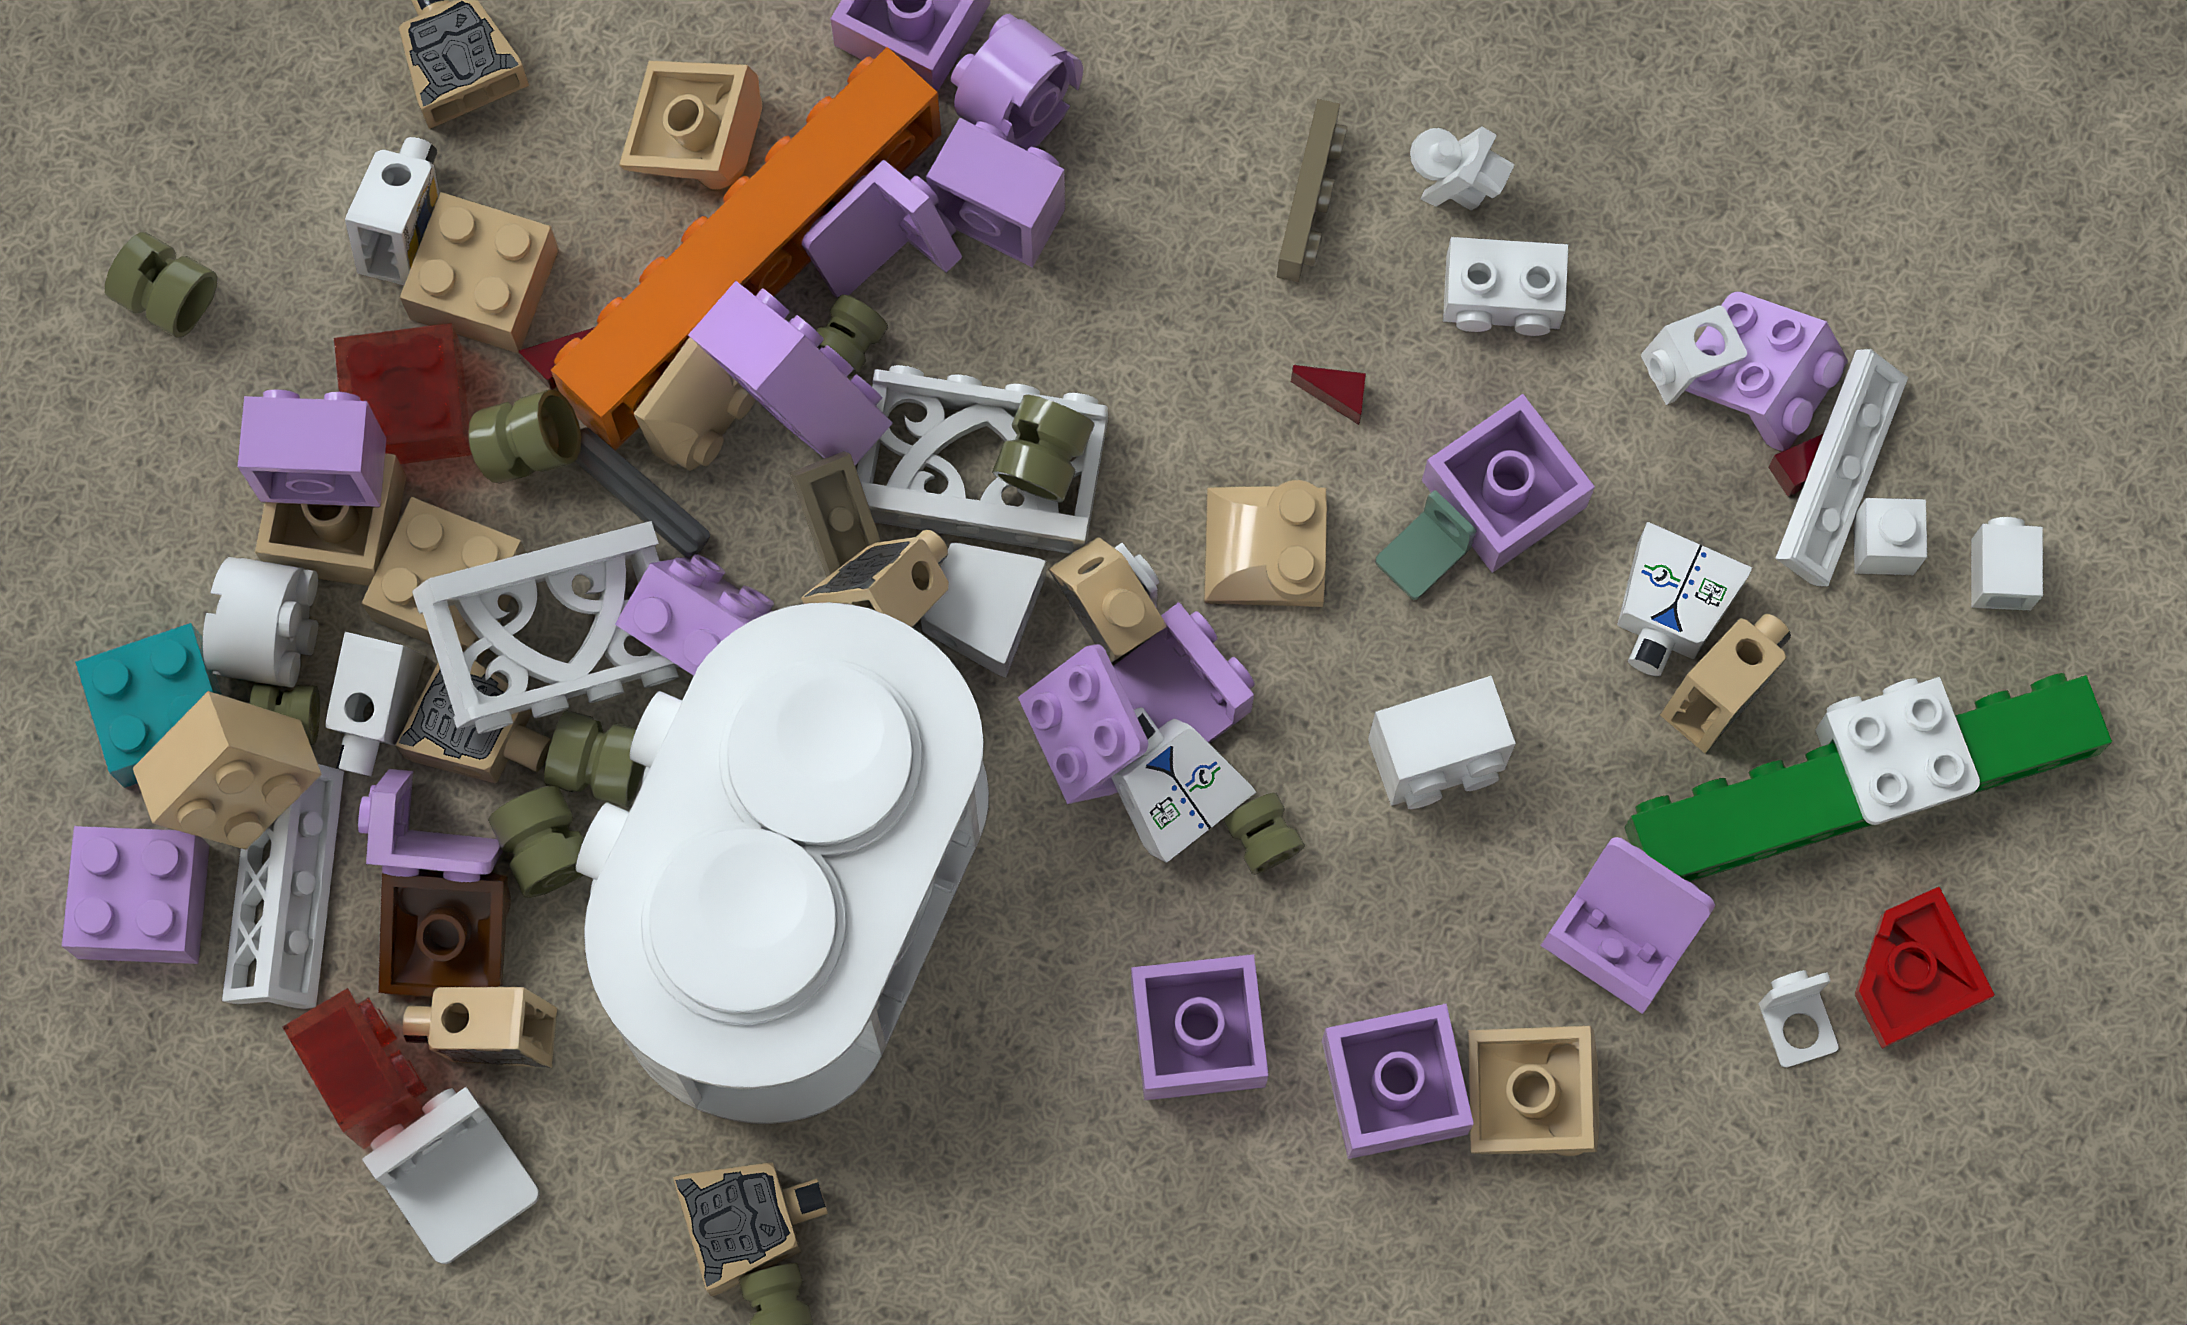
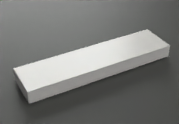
M1871 349L1856 350L1775 558L1804 580L1816 586H1828L1908 379L1906 375Z

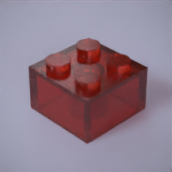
M452 323L334 338L339 392L357 395L361 398V401L368 402L386 436L385 454L396 455L400 464L472 455L468 437L469 415L462 347Z
M346 988L282 1026L342 1132L362 1149L370 1146L376 1137L389 1128L398 1124L403 1126L424 1113L422 1110L424 1105L419 1096L428 1091L411 1060H407L400 1049L394 1053L392 1052L389 1044L397 1040L398 1037L382 1010L375 1006L370 997L360 1001Z

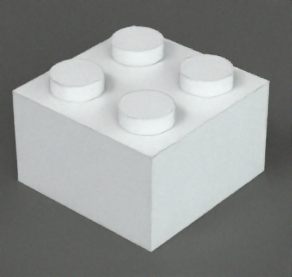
M1492 676L1375 712L1368 738L1391 806L1406 801L1408 809H1416L1432 804L1442 798L1440 790L1462 783L1465 791H1473L1497 782L1499 780L1497 772L1505 770L1516 744Z

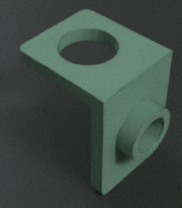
M1434 490L1427 497L1424 511L1377 555L1375 563L1412 600H1418L1471 549L1477 531L1444 497Z

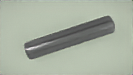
M584 427L580 429L581 451L574 462L644 522L652 521L654 531L683 556L690 558L695 554L697 555L707 544L710 538L709 531L590 428Z

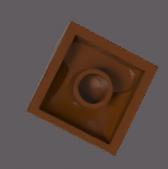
M419 869L418 875L409 877L392 876L382 873L378 993L433 997L434 990L439 987H502L506 916L511 905V895L507 886L508 877L491 872L489 874H480L479 881L457 882L443 878L444 871Z

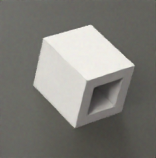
M1866 498L1854 518L1855 574L1914 575L1927 558L1926 500Z
M2013 517L1991 519L1988 521V524H1982L1971 539V608L2031 611L2043 596V527L2025 526L2024 520Z

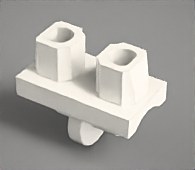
M1484 127L1478 128L1459 141L1449 131L1441 128H1432L1418 135L1413 141L1410 150L1411 162L1415 170L1424 178L1437 180L1434 185L1424 190L1420 198L1436 207L1448 199H1452L1469 210L1477 208L1486 195L1494 198L1501 193L1514 164L1490 150L1497 135Z

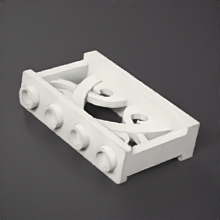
M896 365L891 366L889 371L878 369L874 371L872 388L883 397L876 407L887 418L893 408L904 402L919 404L927 410L926 418L921 422H912L905 416L907 430L911 435L919 439L913 446L896 438L890 428H888L858 462L857 474L875 523L931 530L938 533L1070 554L1087 544L1108 423L1107 406L1098 404V400L1092 396L1080 393H1067L1063 395V398L1040 395L1038 389L1023 384H1008L1005 386V389L982 386L980 380L966 375H950L947 377V380L924 377L922 371L909 366ZM1028 394L1039 396L1071 408L1088 417L1095 424L1083 455L1070 462L1076 471L1074 477L1082 474L1075 516L1059 513L1058 502L1035 496L1020 489H1017V492L1024 496L1023 504L1019 507L1006 505L1001 496L1003 491L1012 485L999 478H996L986 488L980 501L966 499L964 484L959 473L949 462L937 456V454L960 437L985 426L992 429L1004 441L1015 440L1017 434L1011 425L1023 395ZM943 408L960 411L945 419ZM880 443L903 457L891 475L887 486L873 484ZM925 466L936 470L947 479L948 487L943 493L926 492L924 489L927 481L935 479V476L922 471Z
M652 521L432 577L412 591L419 614L423 613L455 714L453 718L457 729L475 724L478 734H482L513 724L511 714L531 709L534 718H540L569 708L568 698L587 693L589 703H594L624 693L622 683L642 679L644 688L679 677L676 670L679 666L653 649L645 656H632L628 654L624 649V641L627 636L632 635L615 625L629 601L624 600L626 583L625 560L631 559L638 583L649 564L659 562L655 546L659 543ZM576 575L586 576L591 586L585 594L590 595L600 592L599 600L584 599L574 594L571 586L573 578ZM546 581L552 594L566 607L580 613L596 614L585 641L569 663L542 655L513 636V634L517 633L528 623L533 615L537 602L536 583ZM500 595L514 597L519 605L518 614L505 626H502L497 621L509 613L499 608L498 598ZM448 606H456L470 629L480 639L469 646L464 652L462 651ZM488 648L498 657L488 665L485 680H488L494 672H500L508 679V689L499 696L484 695L474 687L470 673L473 662L480 653ZM603 654L616 666L589 674ZM528 675L552 684L525 692L528 684Z

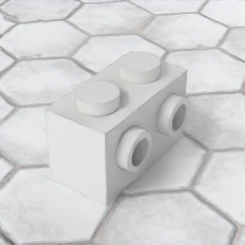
M1451 237L1446 256L1443 322H1456L1457 328L1469 332L1487 331L1491 329L1492 325L1515 326L1517 333L1529 336L1545 335L1550 332V329H1560L1566 309L1568 245Z

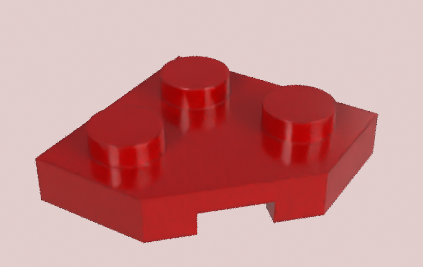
M1936 887L1892 907L1880 916L1854 994L1882 1049L1982 1004L1995 996L1940 887Z

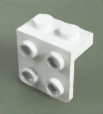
M1940 677L1918 683L1916 678L1907 679L1885 688L1882 691L1884 695L1862 701L1860 696L1834 703L1826 709L1827 713L1815 729L1821 746L1835 743L1862 816L1869 824L1878 825L1971 795L1979 787V776Z
M467 1087L458 1093L453 1088H450L436 1095L423 1106L422 1110L425 1113L423 1117L406 1129H404L402 1124H398L384 1131L371 1142L370 1146L374 1151L362 1158L374 1178L386 1187L429 1253L441 1264H449L534 1205L540 1195L534 1181L477 1098Z

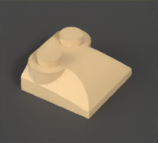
M649 61L619 166L627 171L697 179L710 189H723L732 185L741 177L747 166L762 112V98L759 90L758 75L748 65Z
M689 337L634 412V416L653 454L671 466L679 464L691 471L700 464L708 466L716 458L723 445L724 438L722 435L735 418L740 420L747 415L756 399Z
M1302 480L1287 481L1278 487L1207 488L1204 603L1323 607L1326 570V488H1317L1313 484Z
M1591 1026L1468 1030L1470 1110L1474 1123L1470 1130L1472 1154L1556 1153L1561 1156H1576L1584 1152H1597L1599 1136L1598 1060L1594 1029Z

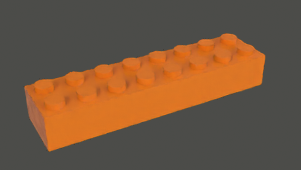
M886 47L875 59L870 56L863 59L850 73L847 80L848 85L834 98L827 96L820 100L808 114L807 124L792 139L789 136H785L777 141L767 153L765 164L751 178L743 176L728 189L723 198L724 204L709 218L702 216L695 220L684 232L681 238L682 244L667 259L664 256H660L652 261L639 278V283L641 284L625 299L617 297L612 300L597 318L598 325L582 340L578 337L574 338L559 351L554 360L555 366L551 369L559 392L567 398L577 418L614 450L618 449L640 427L634 412L689 339L688 334L735 281L755 296L763 288L774 297L811 262L810 257L802 246V240L812 224L840 202L852 190L858 179L869 174L883 159L898 172L902 173L942 135L938 92L891 49Z

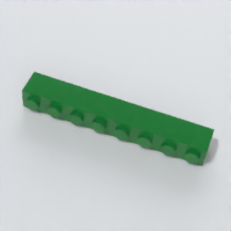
M2065 673L2051 675L2031 684L2032 692L2011 698L2008 690L1996 692L1974 702L1976 709L1955 715L1980 779L1979 787L1973 794L2098 756L2112 743L2087 675L2068 681ZM1832 743L1806 753L1807 761L1785 768L1783 760L1773 761L1750 770L1748 773L1751 779L1728 785L1726 778L1714 779L1692 789L1694 796L1672 803L1670 797L1665 795L1642 802L1635 807L1637 814L1631 815L1624 828L1631 845L1640 848L1648 856L1684 880L1692 882L1872 826V824L1867 823L1862 816L1836 745Z

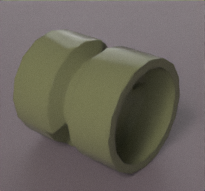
M140 232L133 236L115 257L105 281V294L109 299L135 314L146 311V318L150 323L172 336L180 338L194 329L211 304L217 288L218 277L214 271L188 256H181L176 259V252L173 247L147 232Z
M548 389L522 397L515 401L514 406L509 402H504L481 409L473 414L469 423L468 437L473 458L482 474L493 483L502 484L527 477L535 471L544 472L571 464L577 460L581 451V432L575 411L567 398L556 390Z
M1023 395L1011 425L1017 436L1015 440L1004 442L992 473L1000 480L1022 491L1047 500L1064 502L1076 472L1070 461L1072 457L1083 455L1095 424L1088 417L1064 405L1039 396Z
M570 710L564 711L558 721L549 747L544 772L545 784L547 786H558L561 790L569 792H581L590 784L595 799L628 807L635 797L644 769V765L630 760V749L637 729L615 723L603 733L601 722L594 720L592 716Z
M558 786L539 788L514 798L494 811L488 819L503 852L514 853L515 855L509 866L525 898L548 894L584 876L576 871L577 859L584 839L580 831H570L568 828L574 818Z

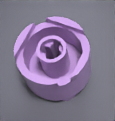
M1005 14L994 24L989 34V39L978 50L976 55H965L954 68L951 82L958 87L954 101L955 111L962 119L974 125L981 121L995 126L1006 135L1008 142L1025 150H1028L1029 147H1037L1068 111L1070 106L1062 101L1069 84L1075 89H1079L1083 76L1082 62L1027 21L1017 19L1011 14Z

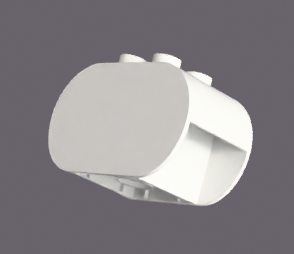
M827 602L807 603L779 609L758 617L735 630L705 657L697 668L683 700L661 691L657 692L652 698L639 722L630 749V760L646 766L642 787L630 812L612 804L605 803L598 811L584 838L577 859L576 871L593 878L584 930L587 964L595 991L612 1022L646 1072L670 1094L700 1111L717 1117L746 1123L774 1124L792 1122L823 1113L840 1104L857 1091L872 1074L882 1057L980 840L988 813L989 790L983 764L984 741L977 704L970 688L950 659L935 644L905 623L869 608Z

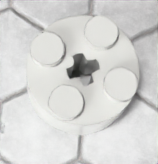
M226 558L216 574L211 589V594L222 595L216 614L206 613L203 657L207 670H213L212 674H218L223 677L294 687L300 671V655L313 654L318 634V622L309 619L310 606L314 602L318 587L317 572L300 567L245 558Z

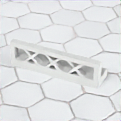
M318 764L322 775L246 850L241 849L222 997L223 1002L232 1004L271 1002L293 1008H316L344 771ZM270 839V856L265 864L262 865L263 848ZM263 898V915L258 923L255 924L256 906ZM256 958L254 986L246 987L249 965Z

